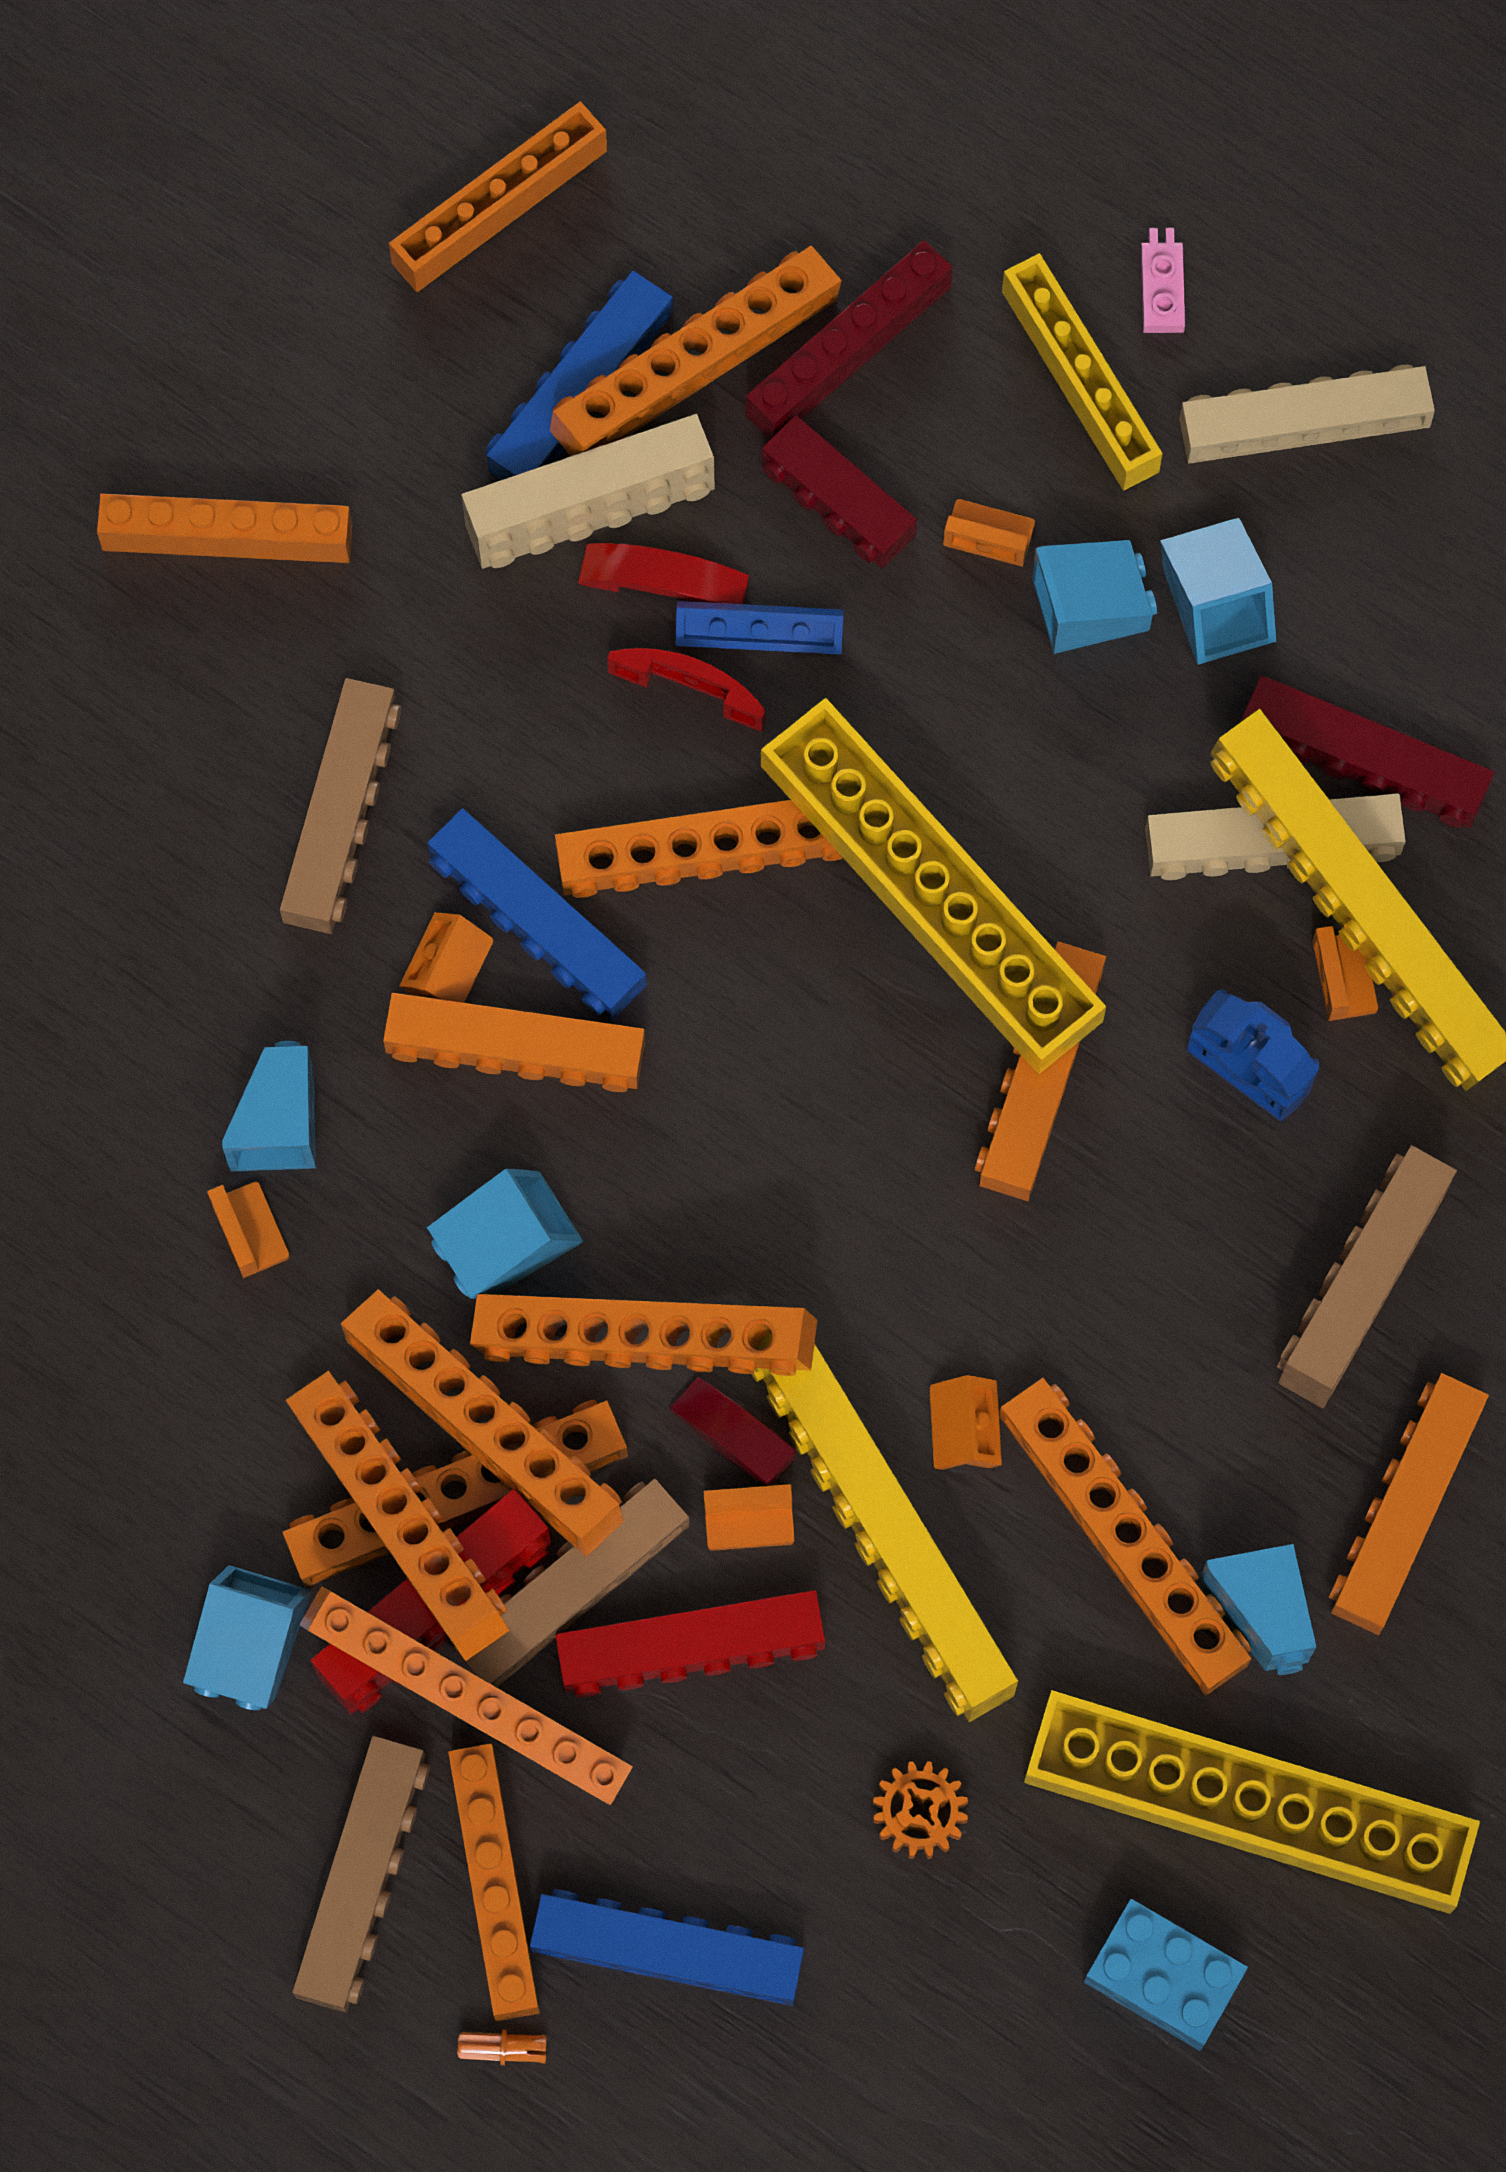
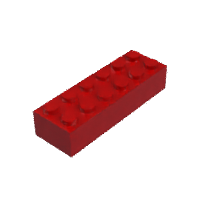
M515 1489L511 1490L457 1536V1539L464 1548L458 1554L461 1560L466 1562L471 1558L486 1579V1581L480 1584V1587L485 1594L493 1589L499 1598L515 1585L516 1580L514 1577L526 1566L529 1570H533L550 1554L547 1550L551 1546L548 1527ZM446 1569L441 1570L437 1575L443 1573ZM408 1578L367 1612L434 1652L440 1650L449 1640L446 1632ZM468 1599L463 1600L458 1606L466 1603ZM329 1644L310 1660L318 1678L350 1715L358 1709L364 1713L374 1706L382 1697L379 1691L392 1681L391 1678L332 1644Z

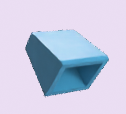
M1240 518L1160 540L1163 571L1198 665L1276 642L1272 582Z
M1130 540L1052 545L1036 548L1032 582L1054 654L1150 630L1152 616L1157 614V606L1153 592L1151 590L1145 591L1142 577L1146 576L1144 561L1140 552L1134 554Z
M281 1041L275 1043V1047H264L222 1140L223 1151L231 1172L316 1168L314 1067L308 1046H301L296 1041Z
M504 1169L427 1227L434 1238L432 1240L434 1250L443 1260L449 1262L456 1274L454 1276L455 1284L464 1295L471 1299H477V1294L496 1295L584 1242L540 1171Z
M1290 1544L1207 1560L1200 1576L1202 1587L1207 1594H1212L1225 1612L1224 1617L1233 1629L1239 1630L1251 1647L1250 1652L1265 1671L1276 1669L1278 1675H1286L1303 1670L1302 1664L1309 1662L1316 1649V1643L1294 1545Z
M228 1565L209 1584L183 1683L194 1686V1691L203 1696L215 1698L223 1695L236 1699L235 1703L245 1709L260 1710L261 1707L267 1709L277 1697L300 1628L299 1624L303 1619L312 1590Z

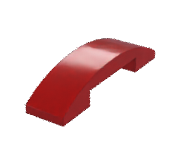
M593 543L586 546L578 584L619 592L620 587L696 602L743 604L749 575L709 560L669 550L627 544Z
M647 648L610 651L608 655V674L647 688L653 674L724 700V718L761 732L765 727V709L759 701L737 680L708 663L680 653Z

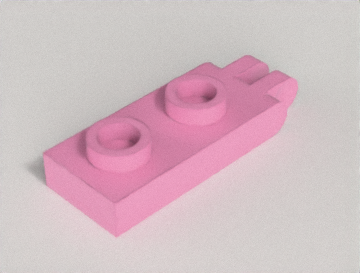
M1149 228V243H1141L1143 333H1184L1183 243H1174V228H1165V243H1158V228Z

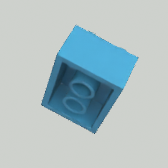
M1130 1899L1088 1972L1084 1983L1200 2051L1248 1967L1140 1903Z

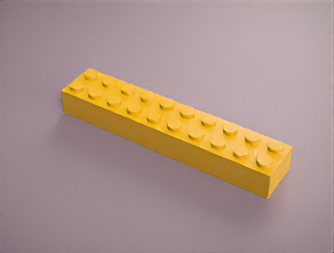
M827 698L823 699L761 749V767L1038 1075L1103 1022L1106 1011L1105 1004Z
M1258 709L1221 736L1210 753L1214 759L1210 762L1212 768L1222 781L1227 782L1230 780L1238 790L1239 794L1236 795V798L1244 811L1250 816L1254 813L1265 826L1262 829V833L1269 844L1276 850L1280 847L1291 860L1287 863V866L1294 877L1300 883L1307 881L1316 893L1313 896V900L1319 910L1326 917L1332 915L1342 928L1338 932L1344 943L1352 951L1358 949L1367 960L1364 967L1369 976L1378 985L1384 983L1392 993L1393 997L1390 998V1002L1397 1013L1403 1019L1410 1017L1419 1029L1416 1032V1036L1422 1046L1429 1053L1436 1051L1445 1063L1441 1068L1447 1079L1455 1087L1461 1085L1467 1091L1506 1062V1032L1263 712Z
M768 1334L761 1339L758 1347L759 1350L765 1349L770 1345L773 1337L772 1334ZM814 1344L811 1371L796 1370L794 1376H781L769 1372V1369L754 1368V1373L751 1375L756 1382L763 1379L769 1392V1395L766 1397L772 1410L778 1418L783 1416L787 1418L791 1429L788 1434L800 1455L807 1452L811 1458L813 1468L810 1471L822 1492L829 1489L836 1504L832 1508L844 1529L851 1526L856 1533L855 1536L858 1542L855 1543V1547L860 1557L867 1566L874 1563L880 1578L877 1580V1584L889 1603L896 1600L902 1614L899 1620L908 1637L912 1641L918 1638L923 1645L925 1654L922 1655V1659L927 1669L934 1678L941 1675L947 1689L944 1695L956 1716L963 1713L968 1722H971L1014 1697L1018 1684L1017 1678L816 1345Z
M1053 1690L1050 1693L1024 1783L1448 1914H1451L1457 1907L1480 1824L1478 1820Z

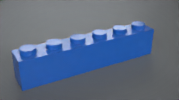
M632 271L625 281L618 280L610 290L607 298L609 301L600 312L595 310L588 317L583 327L584 333L576 342L570 341L565 346L559 357L560 363L552 373L549 371L545 372L539 379L535 387V395L527 404L522 402L516 408L510 419L512 424L503 435L498 433L490 441L486 449L488 471L500 480H504L557 462L566 450L550 432L555 405L567 396L574 398L585 391L587 385L600 375L607 377L618 370L619 365L627 357L633 354L641 355L673 315V297L635 271ZM590 412L588 414L590 416H593L596 412Z
M463 808L427 843L431 857L429 860L430 865L442 877L447 878L451 875L460 883V892L472 904L477 906L481 902L492 913L489 917L498 928L505 933L512 930L522 939L520 945L529 956L536 961L543 958L553 967L550 972L560 984L566 988H569L571 985L574 986L583 995L581 998L582 1002L595 1015L600 1016L603 1013L613 1021L647 986L646 973Z
M554 1889L552 1896L541 1894L530 1944L532 1953L790 2006L794 2005L804 1955V1948L796 1946L797 1940L794 1938L771 1934L770 1941L752 1937L753 1930L733 1925H727L726 1932L710 1929V1922L707 1920L684 1916L682 1923L666 1920L665 1912L640 1907L639 1914L622 1911L621 1903L597 1898L595 1905L578 1902V1894Z

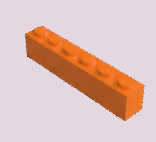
M581 101L389 242L392 265L416 292H419L607 152L606 129Z
M100 494L97 534L103 551L350 563L353 524L349 506Z
M1058 941L1055 951L1096 995L1104 970L1106 956ZM1080 1041L1039 1075L1014 1048L1013 1054L1020 1056L1016 1070L1008 1068L1000 1092L1007 1094L1003 1109L994 1108L988 1127V1132L994 1133L990 1148L982 1146L975 1166V1171L981 1172L980 1187L1029 1201Z
M392 993L383 1042L386 1053L392 1054V1058L403 1062H416L417 1058L434 1060V1064L445 1068H458L459 1064L476 1066V1070L487 1074H500L501 1070L518 1072V1076L528 1080H542L543 1076L560 1078V1082L570 1086H584L585 1082L602 1084V1088L608 1091L626 1092L628 1088L638 1089L645 1046V1029Z
M1443 1373L1440 1374L1435 1385L1427 1381L1417 1403L1418 1406L1424 1408L1418 1423L1412 1420L1409 1421L1399 1442L1407 1448L1401 1461L1392 1458L1382 1479L1383 1483L1389 1485L1383 1500L1374 1497L1364 1519L1371 1523L1369 1531L1365 1538L1356 1536L1346 1558L1354 1562L1348 1577L1339 1574L1328 1597L1336 1601L1331 1614L1376 1635L1381 1633L1489 1397L1488 1394Z
M491 1743L448 1751L494 2018L497 2022L540 2014L493 1745Z

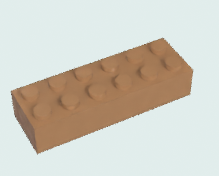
M1412 1145L1405 1157L1398 1153L1396 1154L1380 1186L1385 1192L1383 1193L1376 1189L1364 1210L1365 1213L1359 1223L1365 1227L1363 1229L1358 1226L1354 1227L1339 1257L1340 1260L1344 1261L1343 1265L1334 1262L1318 1294L1323 1297L1322 1302L1314 1298L1303 1316L1302 1323L1298 1328V1332L1303 1334L1302 1337L1299 1338L1293 1335L1284 1349L1281 1360L1277 1365V1368L1283 1371L1278 1384L1324 1409L1445 1197L1457 1172L1456 1169Z

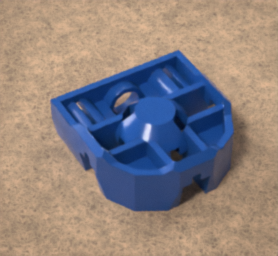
M1223 989L1216 991L1202 1008L1194 1022L1186 1051L1282 1122L1309 1095L1319 1071V1060L1311 1058L1307 1050L1292 1036L1289 1022L1265 1004L1257 1001L1248 1003L1232 994H1227V991Z

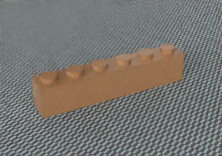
M345 678L280 907L281 917L285 924L332 934L335 922L342 923L347 908V898L343 897L346 883L353 884L355 880L358 859L354 858L357 844L364 845L366 841L369 820H365L368 805L375 806L380 789V782L375 781L379 767H386L390 755L391 744L387 743L386 740L390 728L396 730L400 720L402 707L397 704L395 691L392 688Z
M653 1479L647 1485L642 1481L626 1493L623 1497L626 1503L620 1507L624 1522L587 1557L568 1541L557 1552L556 1555L559 1557L557 1561L547 1569L541 1565L533 1570L523 1581L525 1587L512 1597L508 1593L500 1598L508 1610L501 1617L509 1628V1632L467 1661L464 1660L457 1648L453 1647L455 1655L472 1674L495 1687H499L555 1640V1634L563 1633L690 1526L687 1514L656 1479Z
M372 1736L292 1992L297 1999L345 2013L348 2012L350 2003L358 2004L365 1978L358 1977L363 1960L371 1961L378 1940V1935L372 1934L377 1917H385L391 1898V1892L385 1891L389 1875L397 1876L403 1860L404 1849L398 1848L403 1831L411 1832L416 1818L417 1807L411 1805L416 1789L424 1790L430 1772V1765L424 1763L426 1757L423 1750Z

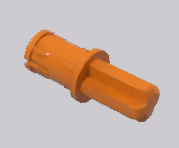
M502 2029V2034L462 2032L458 2036L457 2054L461 2059L500 2061V2065L504 2066L505 2061L545 2064L547 2035L506 2034L507 2029Z

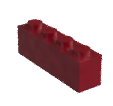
M797 415L762 448V469L773 482L777 484L783 482L793 491V497L806 510L813 508L823 517L825 526L838 537L843 534L854 544L855 552L868 563L874 561L883 569L916 536L917 519Z

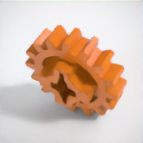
M928 1761L923 1771H917L914 1762H909L908 1773L905 1775L897 1768H894L891 1772L894 1782L891 1784L882 1780L879 1784L881 1791L886 1794L885 1797L879 1796L873 1799V1805L882 1809V1812L873 1816V1823L885 1824L886 1826L880 1832L879 1837L881 1840H885L892 1836L895 1839L892 1851L895 1853L902 1846L908 1847L910 1859H914L917 1849H923L927 1859L932 1858L933 1847L937 1845L945 1853L949 1851L950 1847L947 1838L951 1837L959 1840L962 1836L961 1831L955 1826L956 1823L965 1824L968 1820V1815L958 1812L959 1808L968 1804L967 1797H956L955 1794L961 1788V1782L958 1780L949 1784L946 1781L949 1770L944 1768L936 1775L932 1773V1762ZM914 1782L930 1783L936 1786V1788L931 1791L917 1788ZM898 1792L900 1799L904 1803L903 1809L892 1818L890 1806L895 1794ZM912 1799L921 1806L927 1803L930 1805L928 1810L929 1822L927 1819L924 1820L921 1815H916L915 1817L910 1815L913 1810ZM949 1802L950 1818L947 1825L943 1828L942 1823L937 1817L938 1810ZM908 1830L920 1831L927 1838H912L904 1833Z

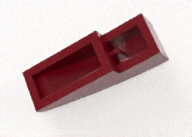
M699 1377L669 1408L673 1414L734 1466L737 1464L761 1486H772L796 1459V1450L736 1402Z

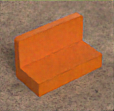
M958 499L955 502L952 515L948 516L944 530L943 546L1023 567L1035 527V520Z
M434 912L399 986L413 995L431 996L434 999L464 1003L493 944V938L460 914Z
M1333 926L1317 928L1312 944L1328 1021L1375 1014L1378 1010V1003L1373 979L1364 967L1367 960L1358 949L1352 951L1344 943L1340 935H1334Z
M252 1182L229 1193H226L223 1185L207 1191L243 1278L289 1259V1252L258 1182Z
M965 1375L932 1384L930 1386L934 1467L944 1470L964 1464L984 1468L1001 1466L997 1381Z
M791 1484L704 1491L709 1550L781 1546L794 1543Z

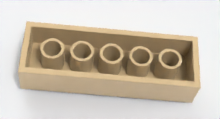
M694 414L463 493L461 497L465 526L481 568L484 569L490 566L501 568L512 563L516 557L531 552L533 555L542 554L552 549L554 544L568 539L570 541L583 540L589 537L594 530L606 526L617 528L630 522L632 517L644 513L650 515L658 514L667 510L673 503L685 499L687 501H696L705 497L711 490L715 489L714 456L698 415Z

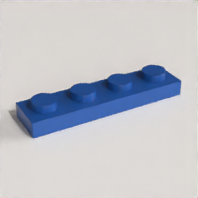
M677 601L675 646L842 654L844 610Z

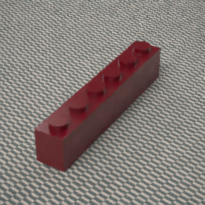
M923 240L746 395V417L770 440L795 415L800 419L805 417L951 288L952 266Z
M1261 675L1241 720L1242 722L1260 709L1301 763L1308 761L1322 767V770L1331 777L1337 779H1345L1347 777L1359 782L1363 789L1375 795H1384V793L1387 795L1400 794V802L1406 808L1418 812L1426 810L1438 815L1443 823L1456 828L1464 826L1471 829L1494 775L1492 770Z

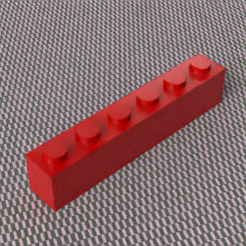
M816 1590L555 1634L565 1693L574 1692L576 1698L600 1694V1687L617 1685L618 1690L640 1688L644 1686L643 1680L661 1677L662 1683L678 1682L687 1679V1673L704 1670L707 1676L720 1675L730 1672V1665L748 1663V1668L766 1667L774 1664V1658L791 1655L792 1661L808 1660L817 1657L818 1650L825 1649V1638Z

